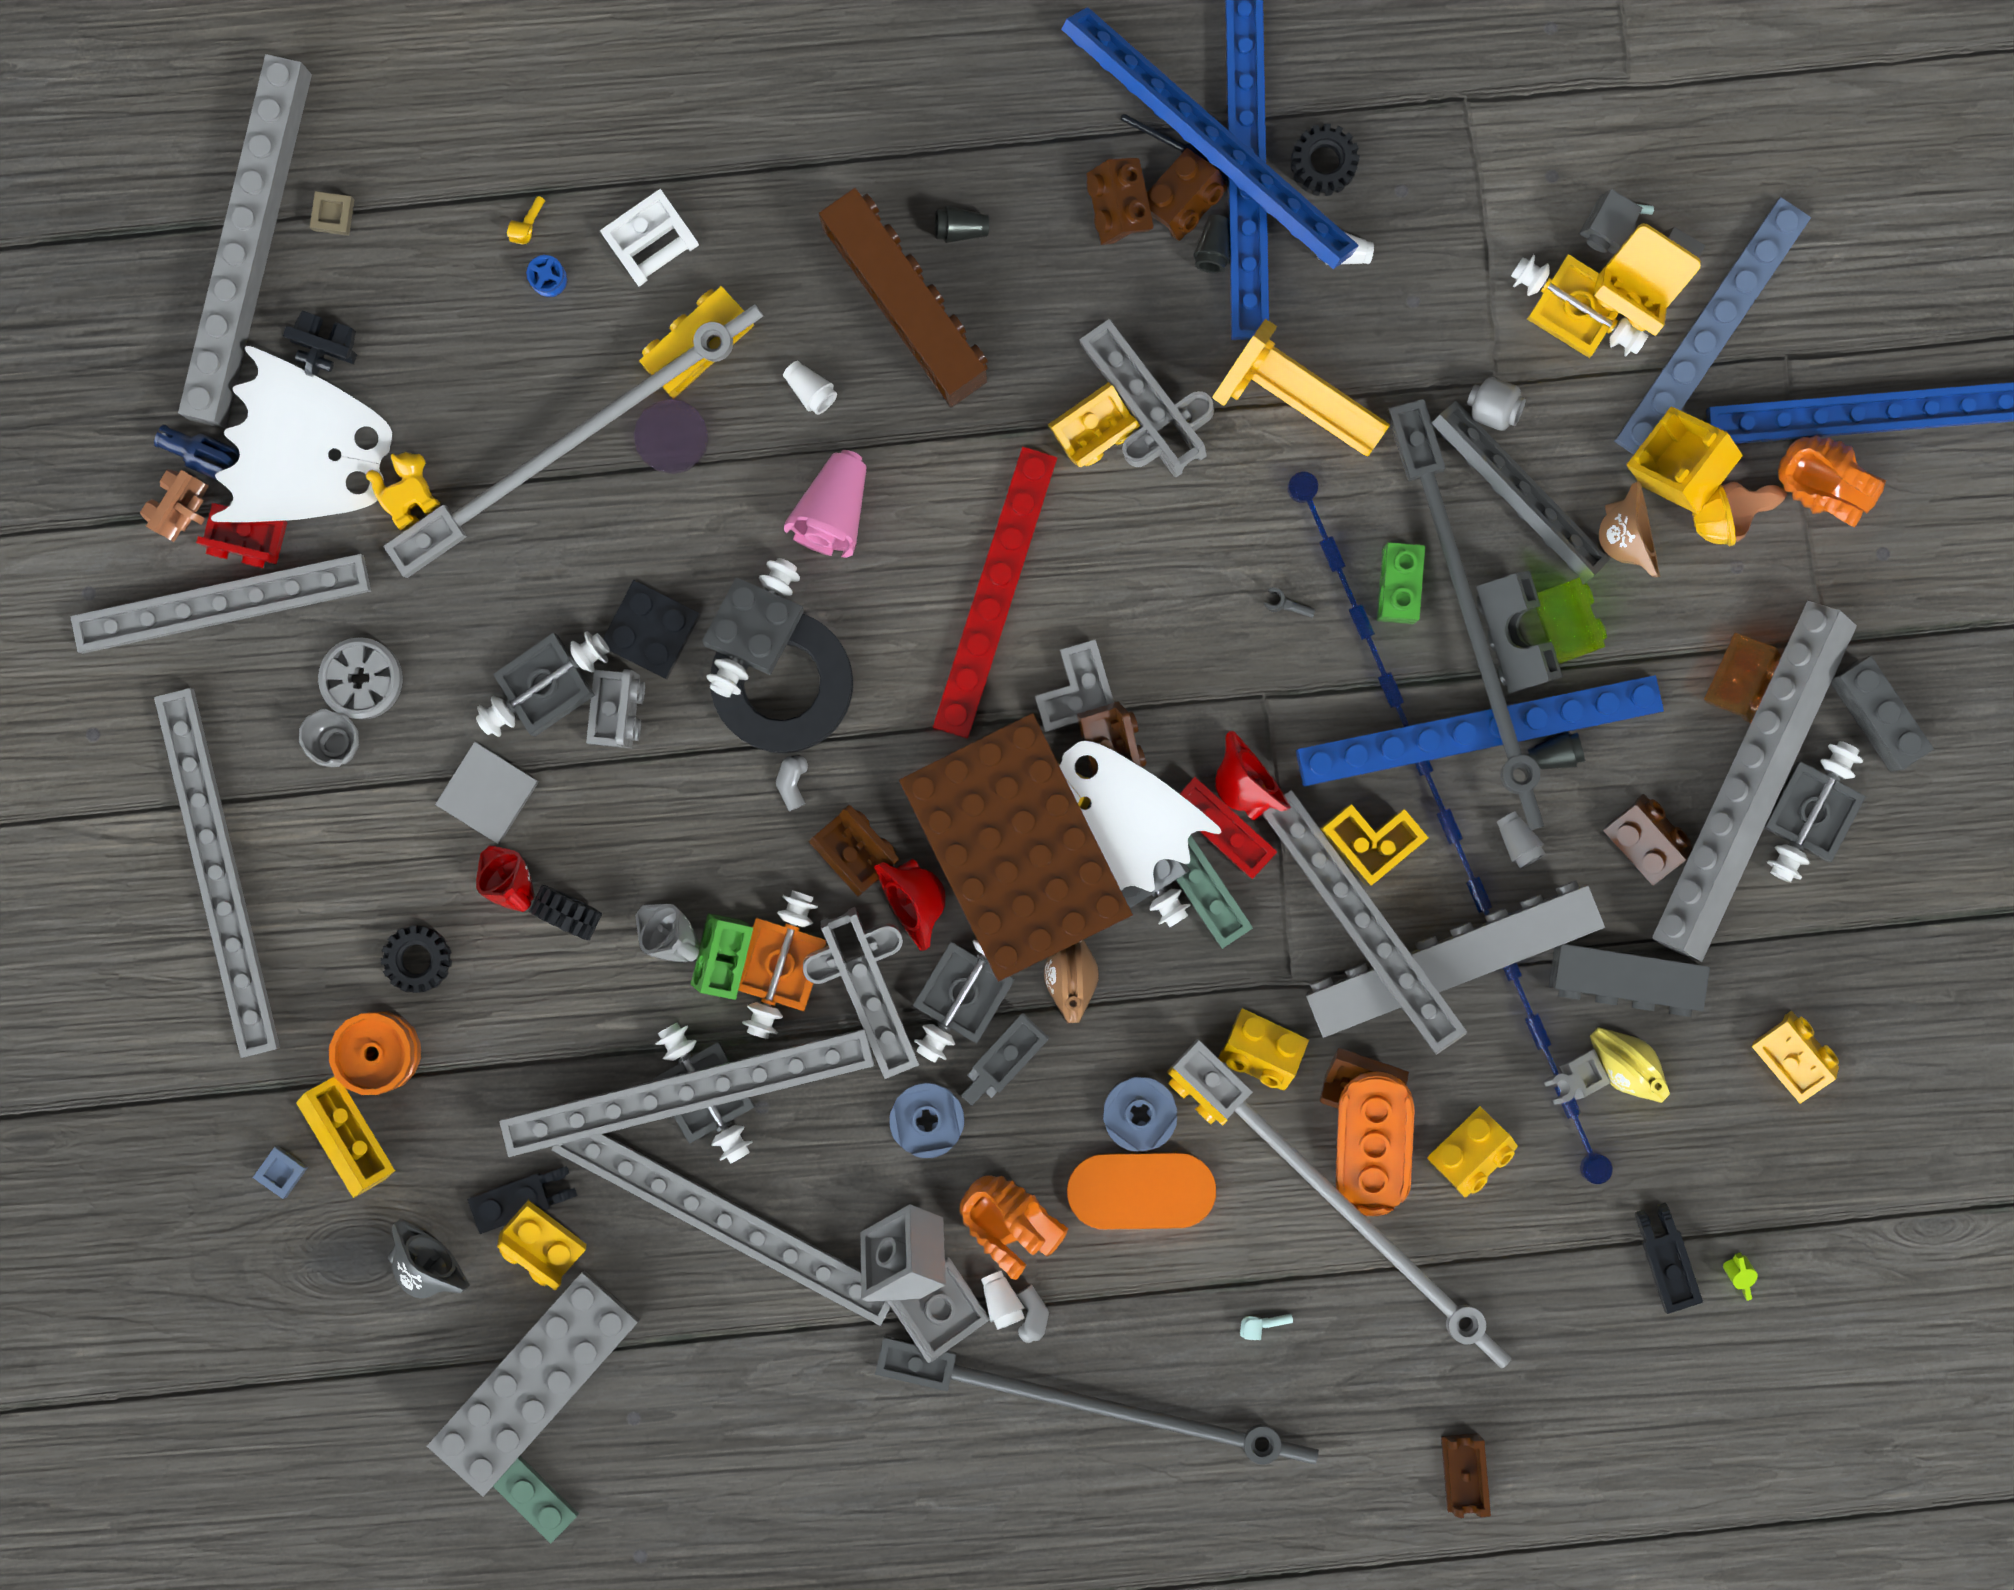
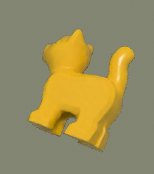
M404 452L399 455L391 454L393 467L402 478L401 481L385 487L380 473L374 470H369L366 473V479L371 481L377 500L382 508L392 516L393 522L400 530H407L419 522L416 516L410 514L414 507H421L426 515L440 507V502L438 499L433 498L428 483L423 477V469L426 464L424 457L421 454Z

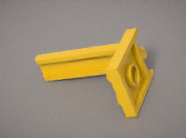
M1265 319L1212 398L1225 406L1230 397L1238 400L1252 379L1363 455L1369 456L1390 424L1274 347L1275 343L1270 340V337L1277 326Z

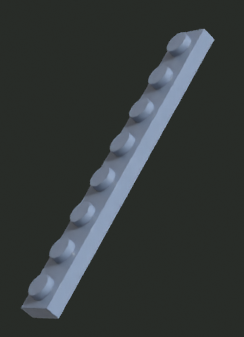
M1782 197L1775 202L1614 440L1615 443L1634 455L1671 406L1678 410L1683 408L1811 219L1810 216Z

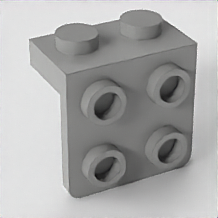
M624 669L623 672L595 670L592 691L595 696L591 698L586 743L632 749L633 741H639L641 719L636 718L637 704H643L645 682H640V675L633 670Z

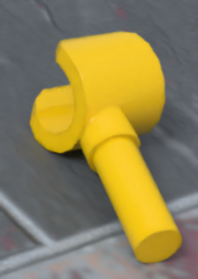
M537 196L527 215H525L523 222L510 221L507 230L510 242L518 244L530 242L532 225L545 203L542 197Z

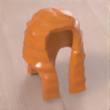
M1818 435L1811 438L1803 437L1792 443L1786 450L1785 456L1782 457L1778 468L1779 480L1783 483L1785 491L1792 493L1793 500L1801 501L1803 507L1810 508L1812 514L1825 511L1853 527L1857 525L1863 512L1867 514L1875 506L1886 483V480L1870 474L1857 464L1852 446H1845L1842 441L1834 442L1830 437L1821 439Z
M990 1175L977 1179L971 1184L969 1190L965 1192L959 1206V1212L963 1216V1224L969 1227L970 1235L976 1237L977 1243L984 1247V1253L990 1254L999 1267L1011 1279L1015 1280L1019 1278L1027 1265L1006 1246L1007 1244L1019 1241L1030 1254L1035 1255L1040 1251L1048 1257L1058 1248L1068 1231L1064 1224L1048 1215L1035 1195L1027 1193L1025 1188L1018 1187L1015 1181H1006L1004 1176L995 1177Z

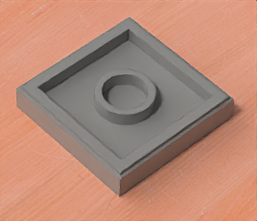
M474 742L435 805L492 841L500 844L539 781L479 743Z
M949 1257L945 1259V1286L921 1299L887 1301L928 1363L934 1361L990 1320Z

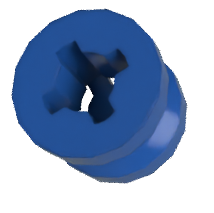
M537 256L532 259L527 267V280L541 296L555 297L566 288L568 281L567 273L560 262L553 256Z

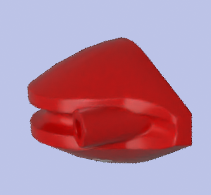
M1229 731L1225 736V756L1215 778L1217 793L1221 800L1232 809L1245 811L1252 820H1256L1269 808L1279 811L1289 810L1291 808L1290 804L1261 761L1235 731Z
M491 845L480 853L476 878L478 893L502 907L520 912L526 911L531 906V901L535 899L529 869L521 855L514 850Z
M914 859L909 860L898 868L884 862L875 865L874 868L883 891L898 920L920 951L928 949L930 947L933 926L942 914L946 902L945 890L941 881L932 872L920 869Z

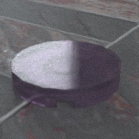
M673 399L655 402L645 409L636 422L634 432L636 450L644 462L656 471L668 474L686 472L694 467L705 454L709 439L706 423L697 409L684 401Z

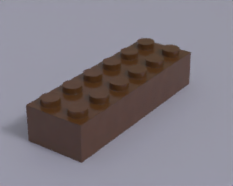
M853 188L819 212L823 231L952 408L987 383L986 371L988 367L986 364L988 361L976 344L971 347L968 345L965 336L966 330L956 315L952 314L948 317L945 313L943 305L945 301L933 284L925 285L923 282L924 278L921 275L923 271L912 254L904 256L901 252L903 250L899 244L901 240L889 223L885 226L881 224V218L878 215L880 211L872 198L867 193L861 196L858 190Z

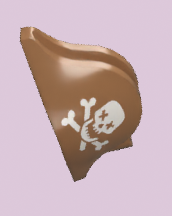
M1635 482L1631 485L1624 500L1605 505L1607 515L1603 518L1600 525L1599 541L1603 550L1615 560L1625 564L1639 565L1651 576L1660 577L1641 483Z
M1084 940L1048 957L1044 967L1045 985L1067 1023H1080L1099 980L1098 965Z

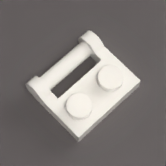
M661 189L600 230L638 287L648 281L646 277L687 249L692 251L699 246ZM672 229H675L679 235L678 238L639 265L635 263L632 258L634 255Z

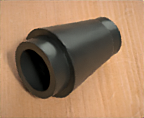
M945 206V210H936V239H942L945 243L988 237V214Z
M1221 215L1208 216L1207 223L1193 254L1196 260L1195 266L1199 270L1208 273H1221L1224 271L1225 265L1229 263L1228 218Z
M1567 731L1534 748L1528 749L1529 757L1537 762L1541 770L1577 767V763L1585 761L1578 733L1569 735Z

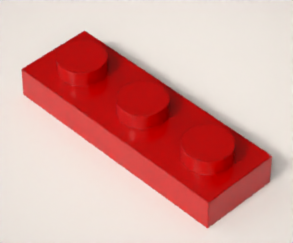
M1196 777L1179 793L1221 829L1220 834L1207 831L1199 832L1250 879H1253L1277 853L1269 843Z

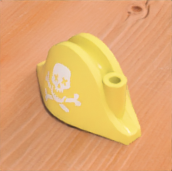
M1597 1027L1590 1035L1593 1047L1611 1082L1610 1084L1623 1093L1660 1103L1670 1095L1659 1058L1649 1044L1639 1038Z

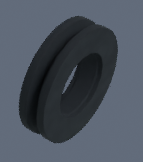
M802 614L787 645L796 646L808 653L816 663L819 672L820 684L818 695L811 707L797 717L786 720L771 719L762 715L748 701L744 687L745 680H739L736 684L741 690L739 695L731 694L730 697H725L711 689L714 706L728 729L744 742L764 751L792 753L817 745L837 729L850 706L853 693V673L847 653L837 637L825 625L805 614ZM716 651L710 674H717L719 670L714 661L716 659H728V656ZM743 663L742 666L744 667V669H745V671H746L747 668H748V665H746V664Z

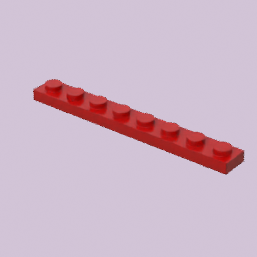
M1022 446L933 724L934 729L965 739L969 738L1058 457Z

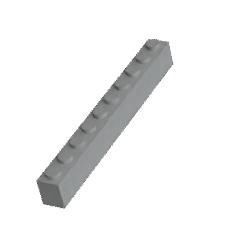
M265 54L178 414L190 421L225 429L227 426L234 398L233 387L237 385L312 74L302 62Z
M1807 601L1653 934L1652 939L1674 952L1702 962L1857 627L1841 610Z

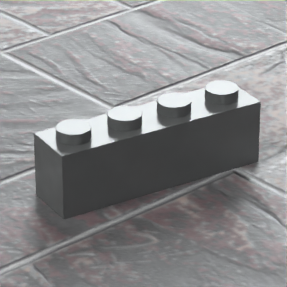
M1562 944L1554 947L1549 988L1559 989V997L1580 1000L1581 993L1596 995L1595 1002L1617 1006L1618 998L1633 1000L1632 1008L1654 1011L1655 1004L1669 1006L1668 1014L1691 1017L1692 1010L1704 1011L1710 967Z

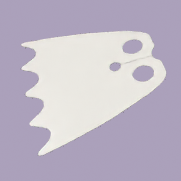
M246 346V352L258 366V375L252 381L234 386L233 392L247 406L248 417L242 424L230 427L224 431V435L239 449L240 457L235 465L215 474L216 479L232 492L233 501L225 510L213 515L211 520L215 522L298 520L351 512L375 503L377 498L373 492L371 481L365 493L353 494L346 487V478L354 471H361L366 474L369 470L377 471L383 478L379 469L380 462L389 453L392 440V431L387 422L372 409L315 375L313 377L305 374V370L254 347ZM364 426L373 428L378 434L377 445L369 450L359 448L354 440L356 431ZM332 448H336L341 452V458L338 461H332L328 457V452Z
M1080 741L1067 750L1062 757V762L1059 766L1067 779L1077 803L1080 797L1091 799V807L1087 810L1081 809L1121 891L1125 887L1136 886L1152 892L1155 889L1153 870L1157 862L1163 859H1171L1189 864L1188 838L1191 833L1196 831L1221 833L1219 826L1187 799L1153 774L1105 746L1090 741ZM1083 755L1092 756L1098 763V772L1090 779L1080 778L1075 772V763Z

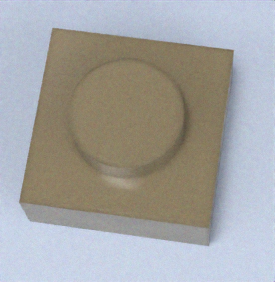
M315 191L310 228L313 231L349 236L355 201L353 197Z

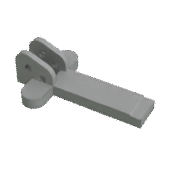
M1110 319L1079 339L1081 346L1107 381L1113 385L1119 397L1142 426L1123 443L1122 450L1128 464L1134 467H1142L1160 456L1173 476L1178 477L1189 462L1194 459L1201 461L1207 457L1205 445L1195 433V430L1210 421L1214 414L1213 401L1207 393L1193 392L1174 405ZM1171 421L1190 448L1188 452L1179 458L1176 457L1157 432Z
M856 907L848 909L845 914L837 918L821 920V929L828 946L806 956L803 961V973L806 979L812 983L821 984L839 976L842 977L862 1027L866 1030L868 1041L884 1079L919 1066L913 1047L877 964L878 960L891 956L900 950L903 940L899 928L891 923H884L865 931ZM851 922L865 955L846 962L833 929Z

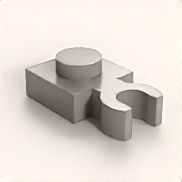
M1595 1049L1586 1051L1562 1064L1560 1069L1563 1074L1551 1076L1544 1082L1546 1087L1557 1084L1560 1087V1096L1553 1100L1554 1104L1568 1102L1573 1097L1576 1100L1585 1098L1611 1083Z

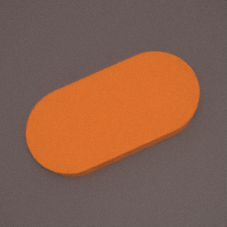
M1368 1072L1352 1079L1343 1089L1338 1106L1336 1188L1366 1216H1381L1393 1211L1394 1207L1398 1206L1401 1201L1403 1203L1407 1198L1411 1187L1414 1101L1410 1090L1404 1082L1384 1072Z
M1181 1152L1103 1153L1089 1156L1077 1165L1068 1180L1067 1197L1075 1216L1084 1224L1096 1229L1186 1228L1199 1223L1209 1214L1216 1198V1184L1211 1171L1205 1163L1191 1154Z

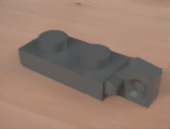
M1021 1013L972 1066L973 1069L967 1076L973 1082L961 1094V1097L973 1106L984 1093L988 1094L991 1098L997 1092L1000 1093L1050 1038L1024 1013Z

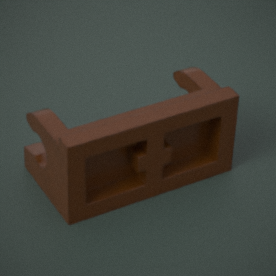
M1478 1433L1441 1436L1448 1513L1452 1512L1458 1518H1464V1514L1475 1513L1479 1517H1490L1484 1439Z

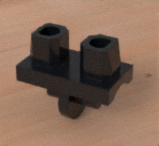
M301 311L294 327L286 326L283 337L290 339V342L310 349L309 353L298 350L295 356V360L305 363V374L313 377L318 374L320 369L331 372L334 362L325 359L324 355L354 365L357 354L352 348L356 331L351 327L334 322L329 339L326 340L318 337L323 319L306 311Z

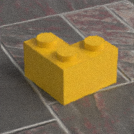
M1352 804L1347 805L1319 828L1365 886H1372L1429 838L1405 809L1399 810L1374 831Z

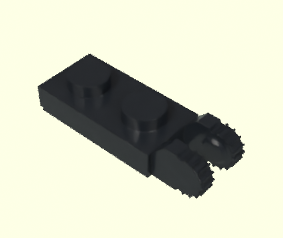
M564 1166L542 1175L539 1172L467 1199L479 1234L507 1225L528 1200L542 1211L551 1209L552 1205L578 1196L575 1188L561 1190L548 1197L544 1183L560 1180L570 1174L568 1167Z
M1665 1202L1657 1205L1658 1217L1666 1232L1665 1234L1654 1237L1650 1219L1644 1210L1635 1212V1218L1644 1239L1642 1245L1664 1312L1670 1314L1701 1304L1703 1300L1681 1233L1676 1229L1670 1209Z

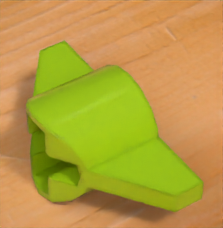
M1740 1252L1735 1254L1733 1259L1726 1261L1723 1264V1269L1737 1289H1742L1744 1297L1749 1301L1752 1299L1750 1287L1756 1282L1758 1274L1746 1255H1742Z

